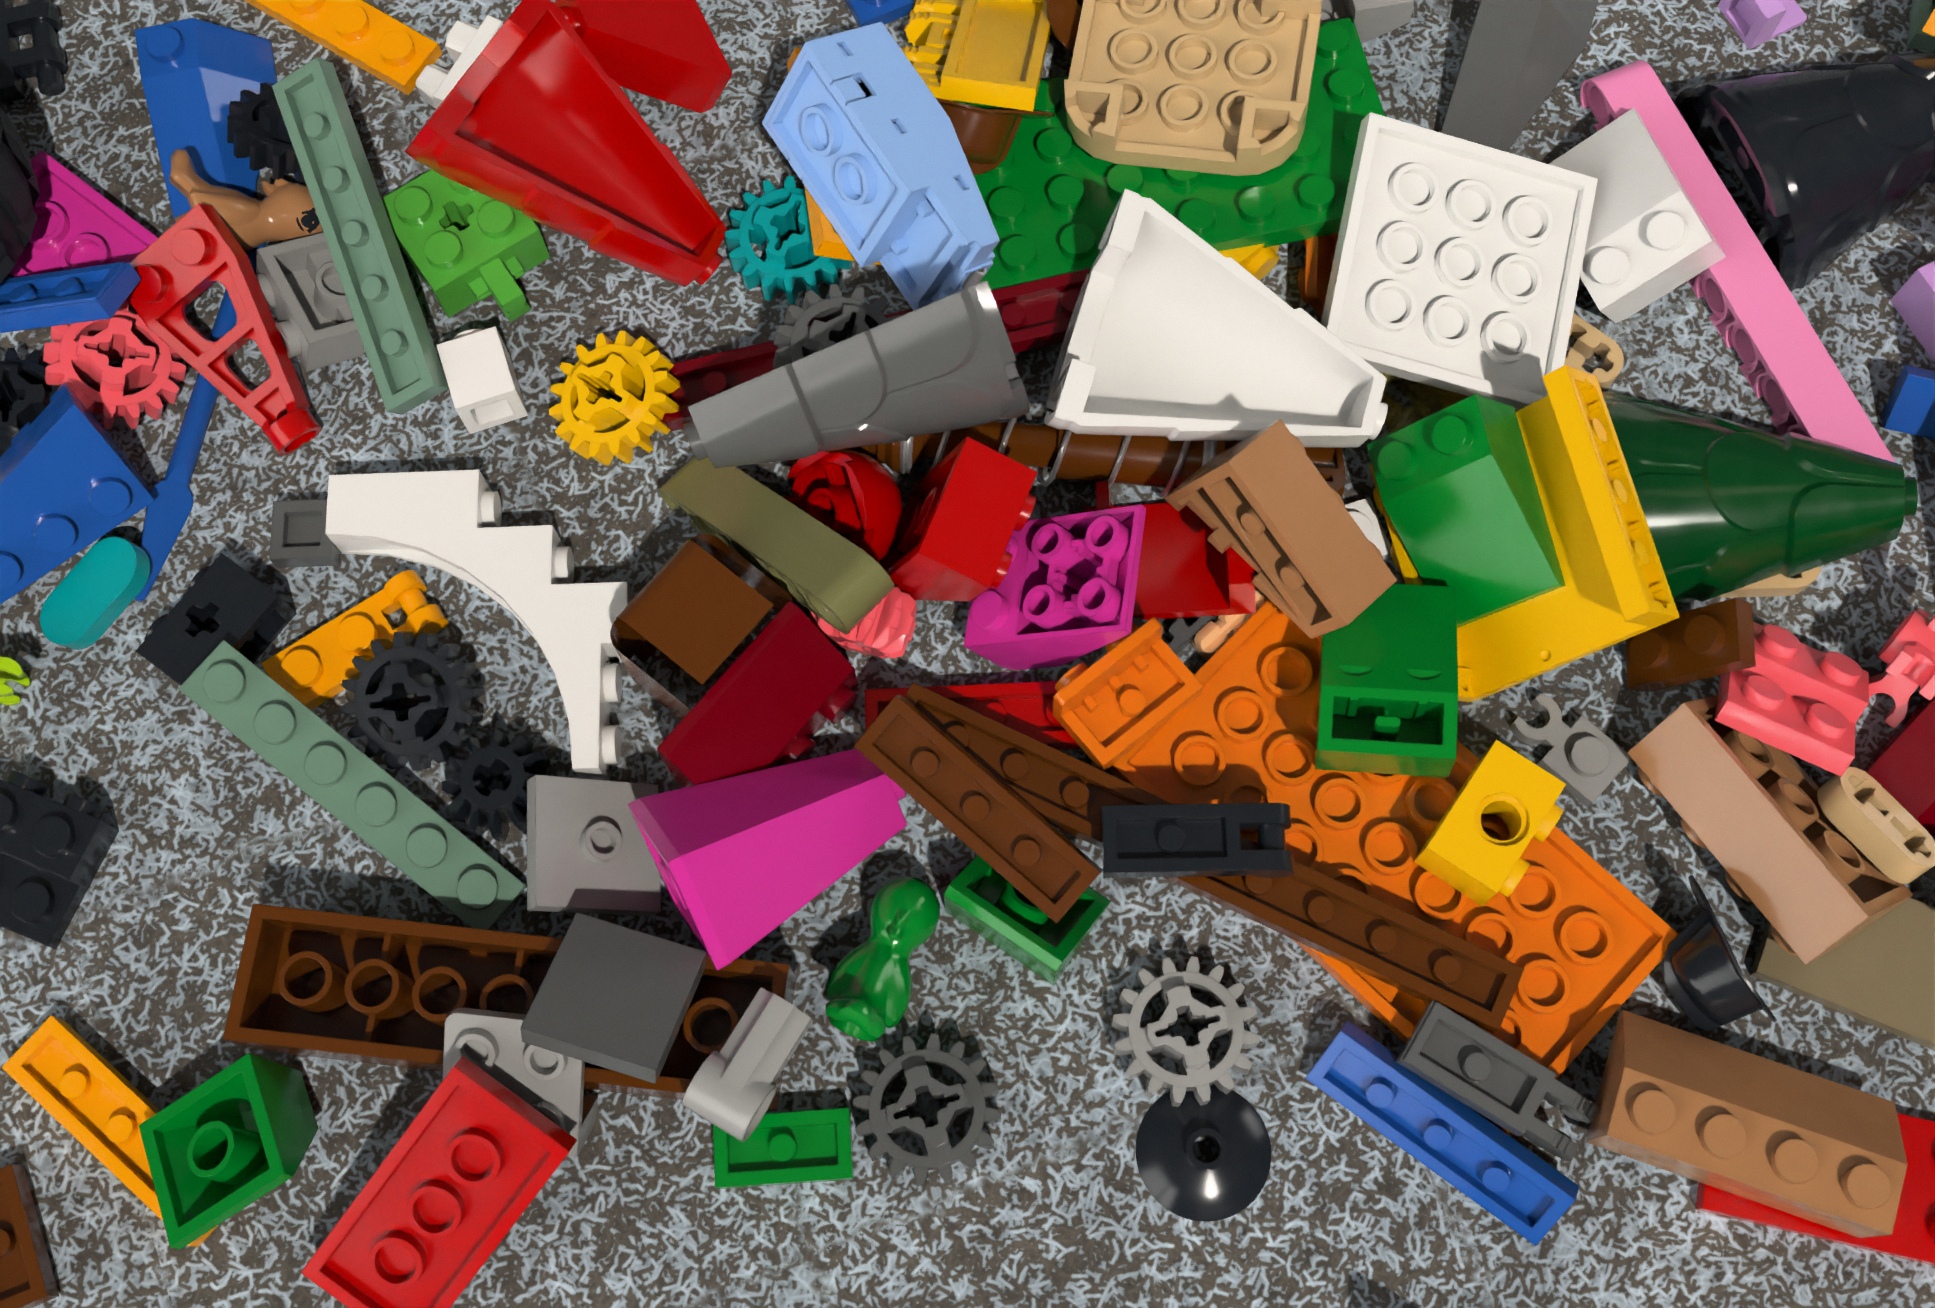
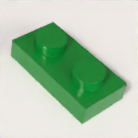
M850 1108L765 1114L745 1142L739 1141L713 1124L715 1188L717 1189L854 1180Z

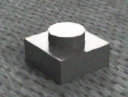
M327 499L273 501L269 560L277 568L339 566L340 550L325 534Z

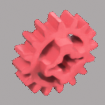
M127 299L110 319L69 324L70 326L66 324L51 326V339L54 342L44 344L43 361L50 364L45 368L46 384L62 386L66 382L91 414L94 412L102 415L104 429H111L115 417H124L131 429L138 428L141 412H145L154 420H158L161 418L163 411L161 400L171 404H175L180 388L176 383L184 381L187 366L178 362L182 357L153 333L138 314L129 312ZM109 359L122 361V367L109 366ZM83 381H87L94 389L89 387ZM137 389H143V390L140 391V392H137V393H135V394H131L132 392L136 391Z

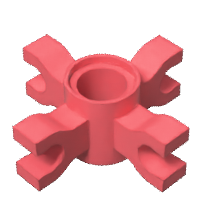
M1918 608L1916 611L1913 610L1903 620L1878 653L1877 658L1888 664L1885 672L1869 678V699L1874 694L1885 693L1890 695L1895 701V706L1891 708L1884 720L1886 724L1894 729L1905 718L1910 706L1911 695L1919 686L1921 688L1919 694L1928 700L1935 696V614L1928 619L1930 614L1921 608Z

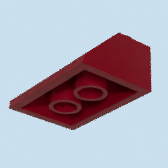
M789 601L656 749L675 781L684 788L807 760L816 746V742L811 738L827 720L832 724L840 722L854 706L858 698V694L853 691L858 686L855 669L806 614L793 602Z

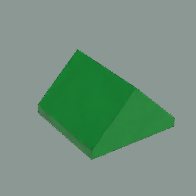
M979 855L950 883L944 893L945 911L1052 985L1056 984L1111 902L1088 887L1056 924Z

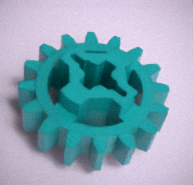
M787 176L784 188L777 190L769 180L763 181L764 195L759 198L749 192H745L742 195L746 212L741 210L730 211L729 217L732 229L725 231V240L728 251H730L728 255L733 272H741L745 288L750 290L762 283L765 300L771 301L778 291H784L788 303L795 304L798 291L812 290L819 296L818 284L825 282L829 286L831 284L839 285L836 268L850 270L852 261L814 255L805 188H796L793 176ZM752 243L757 244L759 250L766 252L767 258L765 262L755 254L752 249Z

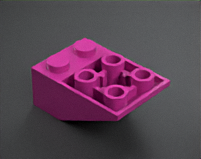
M1140 504L1028 520L1021 531L1013 530L1005 550L1013 556L1003 581L998 588L993 589L990 587L970 601L964 647L1004 669L1025 670L1062 666L1131 634L1146 507Z

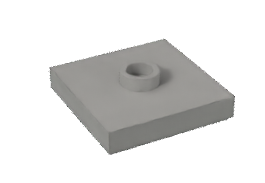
M534 775L528 779L527 911L648 916L660 913V873L627 805L638 798L658 794V785Z

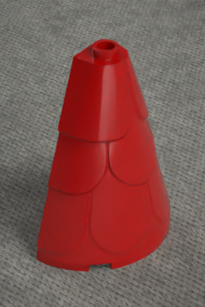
M522 0L404 151L415 161L430 167L441 176L522 211L528 218L542 225L587 241L588 249L680 286L686 287L693 280L699 285H703L723 260V257L717 253V250L725 238V231H728V229L669 147L658 141L618 83L608 76L556 4L550 0Z

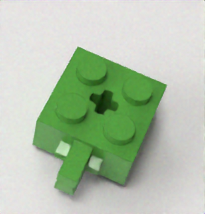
M432 169L381 198L399 247L448 318L490 295L510 322L531 310L515 280L524 276L525 272L549 259L550 254L539 228L522 211L441 176Z

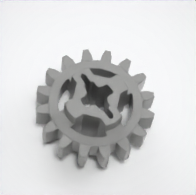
M1194 956L1190 957L1184 971L1178 972L1170 957L1164 958L1160 964V977L1155 978L1144 968L1140 970L1136 976L1137 983L1142 990L1140 994L1124 988L1119 997V1001L1131 1010L1130 1014H1115L1111 1022V1027L1126 1032L1127 1036L1114 1044V1055L1124 1056L1131 1054L1134 1060L1124 1074L1126 1078L1131 1080L1141 1074L1148 1077L1150 1080L1147 1084L1145 1095L1149 1098L1157 1094L1161 1087L1170 1089L1171 1105L1175 1107L1180 1106L1186 1091H1193L1195 1099L1200 1106L1206 1105L1210 1101V1085L1212 1084L1225 1094L1232 1091L1235 1084L1228 1072L1229 1069L1246 1074L1253 1063L1240 1053L1241 1049L1255 1048L1260 1040L1259 1035L1244 1030V1025L1252 1021L1258 1014L1256 1007L1239 1008L1236 1002L1244 991L1245 986L1240 982L1226 989L1220 984L1224 967L1218 964L1206 976L1199 973L1198 957ZM1190 989L1207 995L1218 1006L1210 1008L1194 999ZM1160 994L1163 1015L1159 1021L1149 1023L1146 1027L1140 1028L1143 1010L1153 998ZM1177 1016H1184L1187 1025L1207 1026L1198 1032L1192 1046H1186L1182 1036L1171 1037L1170 1034L1164 1036L1165 1033L1174 1027ZM1229 1034L1228 1047L1223 1059L1210 1069L1208 1046L1212 1040ZM1161 1053L1178 1063L1181 1075L1163 1069L1150 1056Z

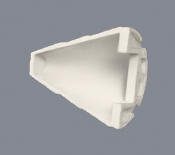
M1124 189L1099 242L1098 249H1101L1092 265L1090 274H1087L1064 336L1045 406L1054 410V412L1047 411L1044 418L1046 425L1056 429L1070 430L1075 434L1165 436L1169 441L1245 440L1281 419L1291 434L1296 436L1304 447L1358 448L1368 438L1374 440L1378 436L1385 422L1388 405L1381 402L1387 380L1384 375L1302 308L1293 309L1232 257L1223 256L1154 200Z

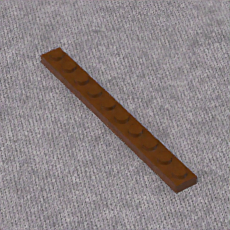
M912 682L905 695V698L1047 822L1101 849L1102 806L1172 804ZM1240 835L1241 850H1259L1258 843ZM1294 861V874L1280 878H1261L1256 876L1163 877L1424 1002L1429 1003L1432 1000L1438 1002L1492 1034L1499 1031L1524 971V968L1296 861Z

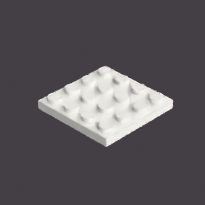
M1370 112L1361 120L1321 324L1382 373L1466 396L1477 394L1513 406L1517 410L1548 396L1542 376L1564 366L1598 179Z

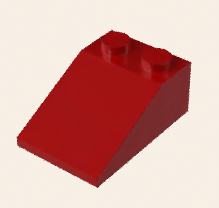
M967 436L921 478L911 490L903 509L900 535L893 549L880 562L881 567L892 579L894 587H898L901 592L910 594L914 600L971 601L990 587L993 589L998 588L1007 574L1013 555L1005 550L1013 530L1021 531L1033 511L1036 497L1029 494L1037 471Z

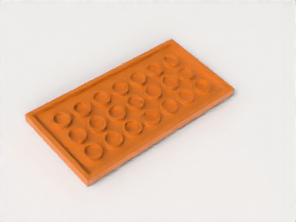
M1268 599L1194 674L1204 685L1202 694L1108 769L1117 778L1172 804L1284 803L1290 805L1291 827L1285 830L1286 850L1293 852L1294 861L1524 968L1499 1031L1493 1034L1488 1033L1556 1073L1554 1079H1557L1664 958L1668 944L1679 933L1556 826L1542 843L1534 838L1529 842L1520 858L1530 863L1513 892L1506 897L1498 891L1483 906L1413 862L1480 759L1457 740L1456 761L1448 778L1315 769L1322 635L1311 639ZM1481 814V825L1487 835L1500 841L1508 840V827L1500 817L1493 814ZM1240 829L1241 836L1258 843V831ZM1292 939L1406 1044L1425 1010L1427 1002ZM1486 1118L1489 1122H1491L1493 1125H1495L1496 1127H1498L1500 1130H1502V1131L1505 1132L1506 1134L1509 1133L1508 1130L1504 1129L1503 1127L1499 1126V1125L1496 1124L1495 1122H1493V1121H1491L1490 1119Z

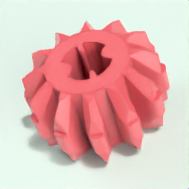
M894 587L849 634L838 631L811 611L809 619L833 645L842 647L846 651L861 653L865 656L872 655L882 659H893L903 656L908 642L912 640L916 626L917 606L916 601L910 594L901 592L898 587Z

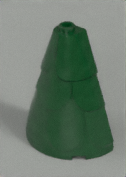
M1602 392L1676 606L1694 600L1703 602L1778 574L1788 578L1895 540L1902 528L1904 516H1915L1918 501L1917 481L1915 477H1905L1901 464L1790 431L1780 436L1702 412L1696 415L1614 392Z

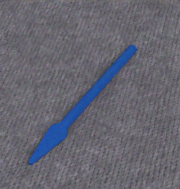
M266 243L246 252L255 275L257 249L266 247ZM225 289L209 340L215 342L236 326V311L227 289ZM199 372L164 480L154 485L150 490L155 501L146 506L140 547L148 555L150 574L146 585L135 597V600L138 602L144 601L148 596L193 507V496L188 487L219 390Z

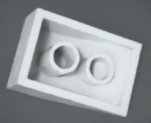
M1634 107L1549 163V165L1598 179L1580 278L1598 309L1614 323L1629 318L1726 257Z

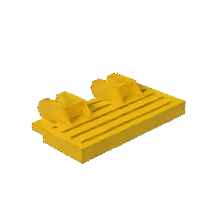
M916 0L909 14L910 20L904 28L908 43L913 45L910 47L905 45V48H901V50L935 98L1034 111L1051 32L1046 0Z

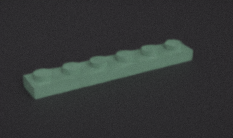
M316 57L272 85V89L386 411L403 415L446 391L449 387L334 65L331 62Z
M225 640L214 649L178 688V690L469 927L491 930L527 888L524 883Z

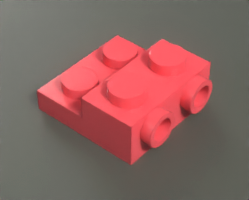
M1753 622L1756 667L1720 675L1715 721L1842 777L1855 758V723L1869 704V672L1863 670L1856 661L1844 654L1834 651L1821 652L1801 643L1794 634L1782 627L1771 624L1760 625Z

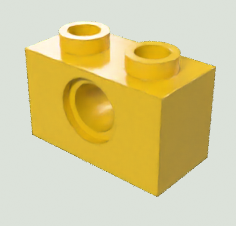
M1496 739L1482 755L1413 862L1481 906L1494 897L1498 891L1508 897L1521 881L1530 863L1520 858L1529 842L1534 838L1542 843L1563 814L1564 809L1554 803L1566 786V783ZM1481 814H1493L1500 817L1508 827V840L1500 841L1487 835L1481 825Z

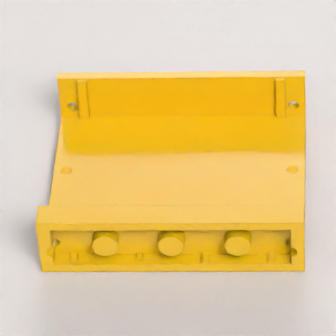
M1564 365L1542 376L1548 396L1516 411L1565 586L1457 628L1458 701L1471 702L1486 698L1680 618L1597 376ZM1371 464L1369 467L1376 486L1373 490L1374 501L1380 513L1385 517L1393 542L1390 547L1392 560L1396 568L1403 575L1405 584L1424 585L1382 504Z

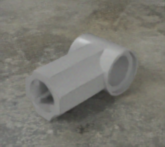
M761 987L721 1051L714 1050L695 1074L684 1095L683 1106L739 1141L745 1142L768 1110L777 1091V1086L774 1084L811 1026L812 1018L793 1004Z

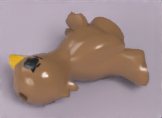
M175 149L171 154L170 183L187 198L191 209L198 203L212 205L245 253L266 242L282 243L323 232L307 185L292 183L282 178L279 180L275 179L274 184L264 180L261 184L263 191L268 197L260 201L238 190L209 184L197 174L193 161L186 149ZM187 211V212L183 213L182 215H180V216L174 218L175 223H176L177 221H179V220H180L184 215H186L189 211Z

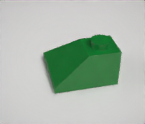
M248 1053L139 1125L170 1248L182 1249L295 1175L318 1131V1125L301 1071Z

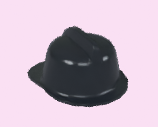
M1693 875L1689 876V883L1701 912L1667 946L1663 958V979L1670 994L1693 1025L1701 1031H1712L1759 1010H1763L1773 1022L1777 1021L1763 999L1742 973L1705 894Z

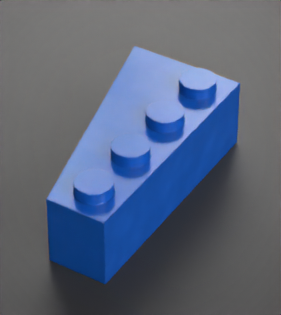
M66 382L51 396V403L32 423L28 422L11 440L12 445L0 457V604L155 501L143 476Z

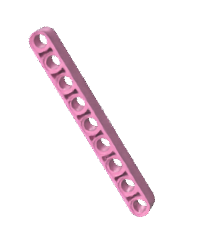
M1635 60L1585 80L1580 88V102L1583 108L1589 106L1598 123L1594 125L1596 130L1599 131L1634 107L1725 253L1726 257L1688 280V283L1698 299L1704 297L1714 314L1709 316L1727 348L1732 346L1735 348L1744 363L1739 368L1757 398L1764 397L1774 413L1770 419L1780 436L1790 431L1895 462L1651 66L1644 60Z

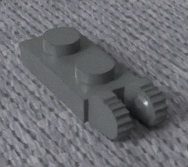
M1433 1000L1427 1004L1395 1061L1514 1135H1523L1538 1147L1566 1161H1572L1579 1146L1567 1134L1551 1127L1534 1116L1543 1098L1550 1105L1561 1110L1566 1116L1587 1124L1592 1123L1599 1110L1592 1101H1589L1586 1097L1579 1095L1578 1092L1554 1079L1556 1073Z

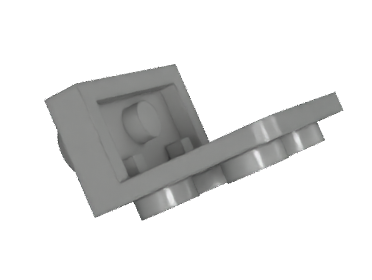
M462 1007L453 1010L445 1021L443 1080L460 1058L465 1056L577 1139V1142L567 1155L577 1157L595 1125L598 1109V1096L583 1094L585 1062L522 1042L520 1028L526 1017L525 1014Z

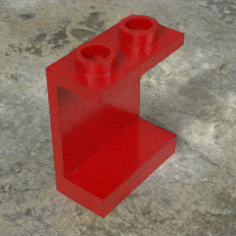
M1098 481L1096 482V506L1085 507V512L1126 506H1112L1109 482ZM1169 503L1143 504L1146 507L1133 618L1150 620L1153 617L1156 619L1256 613L1255 585L1252 583L1255 577L1254 568L1231 547L1223 553L1218 551L1207 540L1214 531L1187 505L1180 511H1177Z

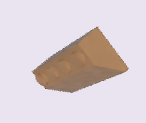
M1718 695L1684 702L1627 753L1639 766L1638 775L1645 786L1657 796L1667 799L1682 817L1680 823L1686 835L1701 848L1709 849L1725 868L1724 876L1729 886L1741 898L1756 905L1770 922L1769 930L1771 935L1786 952L1798 956L1807 965L1830 953L1913 896L1904 884L1895 882L1884 875L1830 822L1818 803L1817 792L1819 787L1789 753L1715 721Z
M1625 1010L1619 1012L1595 1103L1599 1110L1589 1125L1585 1142L1858 1238L1892 1235L1908 1165L1895 1102Z

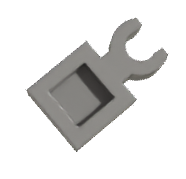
M1539 693L1531 702V705L1543 715L1545 719L1544 727L1533 728L1518 716L1509 726L1510 730L1521 742L1544 747L1548 753L1537 765L1566 783L1564 788L1588 808L1632 758L1583 715L1569 727L1562 721L1561 710L1552 698Z

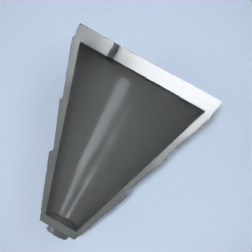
M986 280L688 406L693 421L684 424L683 427L697 460L700 461L709 457L715 468L795 460L823 451L907 441L910 437L1017 418L1029 413L1030 407L1025 386L1014 364L1016 358Z

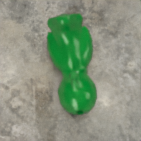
M901 876L889 880L875 895L870 909L871 934L864 943L849 951L837 963L829 976L824 992L827 1001H829L826 1003L828 1020L840 1031L860 1040L877 1041L886 1031V1027L892 1028L897 1026L906 1012L912 989L909 964L912 952L924 944L935 932L940 918V903L935 891L926 882L916 877Z

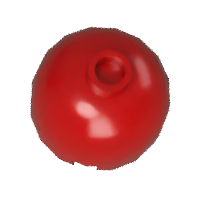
M838 449L818 452L815 455L800 458L791 467L787 478H796L792 487V496L783 498L863 549L877 562L893 549L902 527V500L900 490L893 475L879 461L861 452Z

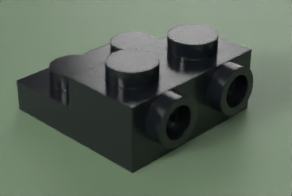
M11 770L6 781L0 779V926L48 947L57 949L119 830L100 820L105 812L104 808L70 793L67 794L62 804L47 799L44 795L49 786L22 773Z

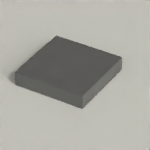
M576 912L520 1028L522 1042L656 1084L706 968V952Z

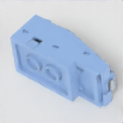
M881 21L806 41L765 115L762 125L784 157L789 160V164L800 180H802V183L859 266L862 268L880 261L913 311L978 284L993 265L992 260L995 257L993 249L1000 239L949 116Z

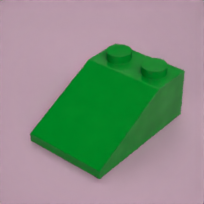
M1474 394L1367 445L1382 504L1424 585L1456 587L1457 628L1565 586L1513 406Z

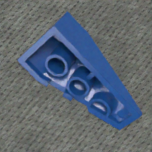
M196 18L136 29L135 37L141 81L173 218L191 210L187 198L169 180L171 154L175 149H186L193 161L197 174L209 184L235 189L256 199L258 191L256 184L259 170L253 171L249 169L250 157L236 158L233 155L234 144L227 143V116H229L230 102H240V92L245 89L260 94V83L266 82L272 86L278 82L271 41Z

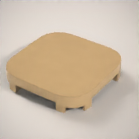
M1083 0L1069 77L1064 79L1067 127L1076 144L1094 158L1115 164L1243 176L1262 174L1282 165L1297 150L1305 129L1320 30L1322 0Z

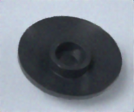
M1214 1084L1210 1085V1101L1202 1106L1195 1099L1193 1091H1186L1179 1107L1171 1105L1170 1091L1165 1093L1145 1114L1136 1139L1138 1170L1150 1194L1170 1212L1194 1221H1218L1241 1212L1261 1192L1271 1165L1270 1138L1259 1113L1245 1098L1232 1090L1225 1094ZM1208 1137L1216 1143L1218 1155L1213 1162L1204 1163L1195 1157L1193 1144L1197 1138Z

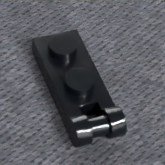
M1284 803L1102 806L1103 878L1200 876L1280 878L1293 875V852L1286 850L1285 830L1291 827L1290 805ZM1240 829L1258 831L1259 850H1241Z

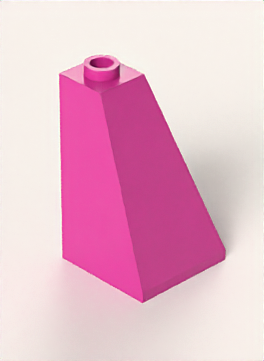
M857 749L641 797L627 804L677 911L717 971L737 959L907 826L898 803L899 800L906 797L905 791Z

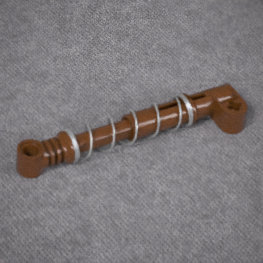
M1029 412L1025 414L1027 423L1015 422L1017 418H1011L1009 422L993 421L968 428L910 437L907 441L846 449L861 452L871 457L877 455V461L885 463L892 472H902L903 474L907 472L909 475L914 472L915 465L922 460L923 469L927 474L968 436L1027 467L1036 468L1037 477L1045 487L1051 484L1054 478L1092 481L1095 483L1098 481H1108L1109 488L1113 483L1153 487L1159 497H1164L1172 488L1178 487L1213 457L1243 440L1169 441L1165 436L1075 434L1070 430L1033 424ZM1304 447L1306 455L1322 477L1342 498L1346 481L1342 448ZM927 458L935 459L931 469H929ZM799 459L788 460L786 462L791 465H794ZM1040 468L1052 469L1047 480H1044Z

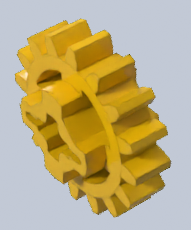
M619 331L615 342H613L606 335L600 333L597 334L596 348L589 351L579 344L576 347L579 361L575 365L562 362L559 366L561 371L567 375L564 383L551 385L550 391L561 398V403L551 407L549 415L561 423L555 430L557 436L569 443V448L588 460L592 457L602 465L609 466L613 457L616 456L628 464L633 460V448L636 446L641 447L648 453L654 450L650 436L655 431L665 435L669 433L670 428L662 419L665 413L679 411L680 406L670 399L668 394L681 387L680 381L669 373L674 366L672 361L646 338L641 336L636 340L626 331ZM609 393L616 398L621 397L622 401L617 402L612 398L608 399L605 395Z

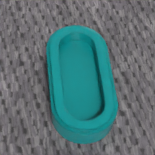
M107 537L93 545L45 600L40 613V626L45 637L55 644L73 650L84 649L94 644L146 585L150 574V561L144 549L120 537Z

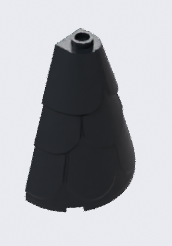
M1935 52L1885 55L1878 62L1816 65L1793 71L1714 79L1683 90L1674 102L1701 148L1721 143L1764 222L1757 238L1790 292L1794 289L1804 288L1864 234L1877 229L1926 182L1935 183Z

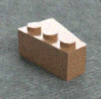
M1281 419L1213 457L1164 497L1177 511H1180L1187 505L1214 531L1207 540L1218 551L1223 553L1231 547L1254 568L1258 575L1254 577L1252 583L1311 639L1349 625L1397 581L1384 562L1380 550L1367 539L1346 510L1340 495L1328 485L1306 455V450L1301 441L1291 434Z

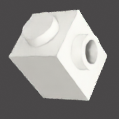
M496 326L485 330H466L457 334L452 340L436 345L455 410L470 434L528 416L510 354Z

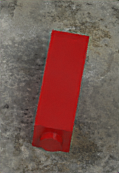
M696 0L555 1L556 6L608 76L614 79L621 87L698 113H703L714 107L733 75Z

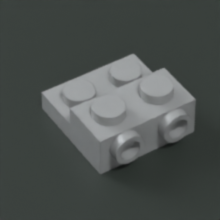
M324 233L257 249L256 277L269 309L273 310L279 321L275 325L284 342L288 357L298 356L305 371L308 372L363 356L364 346Z

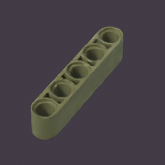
M694 455L658 489L662 499L673 511L679 507L693 520L690 526L701 535L709 534L718 537L789 593L794 600L844 634H849L894 589V583L890 576L867 552L735 466L715 468L709 457L698 461Z

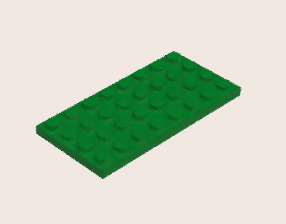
M1352 17L1320 23L1305 129L1298 148L1282 165L1258 175L1231 176L1115 164L1094 158L1076 144L1067 127L1064 79H1068L1069 75L1041 80L1034 111L1054 113L1055 117L1022 119L1006 159L993 170L980 175H973L1000 239L993 249L995 254L992 260L993 265L979 283L987 280L992 291L1092 268L1095 259L1101 249H1098L1099 242L1124 189L1136 192L1142 197L1151 198L1217 251L1264 244L1263 248L1310 239L1317 235L1320 237L1339 233L1361 120L1370 112L1385 116ZM955 101V102H959V103H964V104H968V105L980 107V108H983V109L1017 110V109H1010V108H1003V107H996V106H989V105H982V104H975V103Z

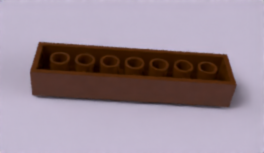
M253 903L223 1039L251 1050L443 1072L445 1021L451 1012L462 1007L527 1015L563 939ZM706 955V968L657 1083L654 1084L585 1062L584 1089L683 1100L692 1079L703 1062L714 1050L721 1051L761 987L793 1004L796 976L789 964L737 958L729 965L717 971ZM783 1071L774 1084L777 1086V1091L768 1110L778 1111Z

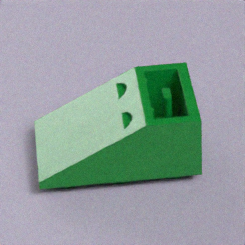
M1393 584L1349 625L1323 634L1321 637L1315 769L1448 778L1456 761L1458 658L1456 587Z

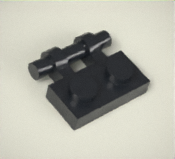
M0 0L1 104L25 99L22 79L31 77L37 78L39 92L46 96H56L63 92L62 75L66 74L67 66L65 54L58 48L56 32L61 30L60 15L58 9L52 5L51 0H27V4L13 7V3L10 0ZM27 34L32 35L33 47L19 50L17 37Z

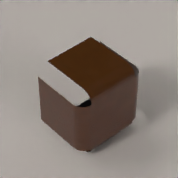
M709 534L697 535L687 540L621 611L611 627L610 637L613 646L633 681L682 721L691 710L631 661L634 654L644 664L659 649L703 685L771 608L779 613L789 601L793 602V599L789 593L718 537Z

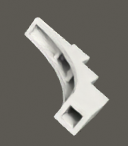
M479 469L329 475L325 534L342 554L391 556L435 567L478 587L511 612L538 642L555 673L569 721L572 769L582 779L609 781V764H619L621 758L620 730L618 725H610V702H620L622 696L619 664H611V661L621 660L612 644L610 631L616 617L635 597L628 581L572 584L574 580L572 548L563 545L553 525L500 527L502 521L500 495L498 491L491 490ZM634 654V656L632 657L631 660H636V655H635V654Z

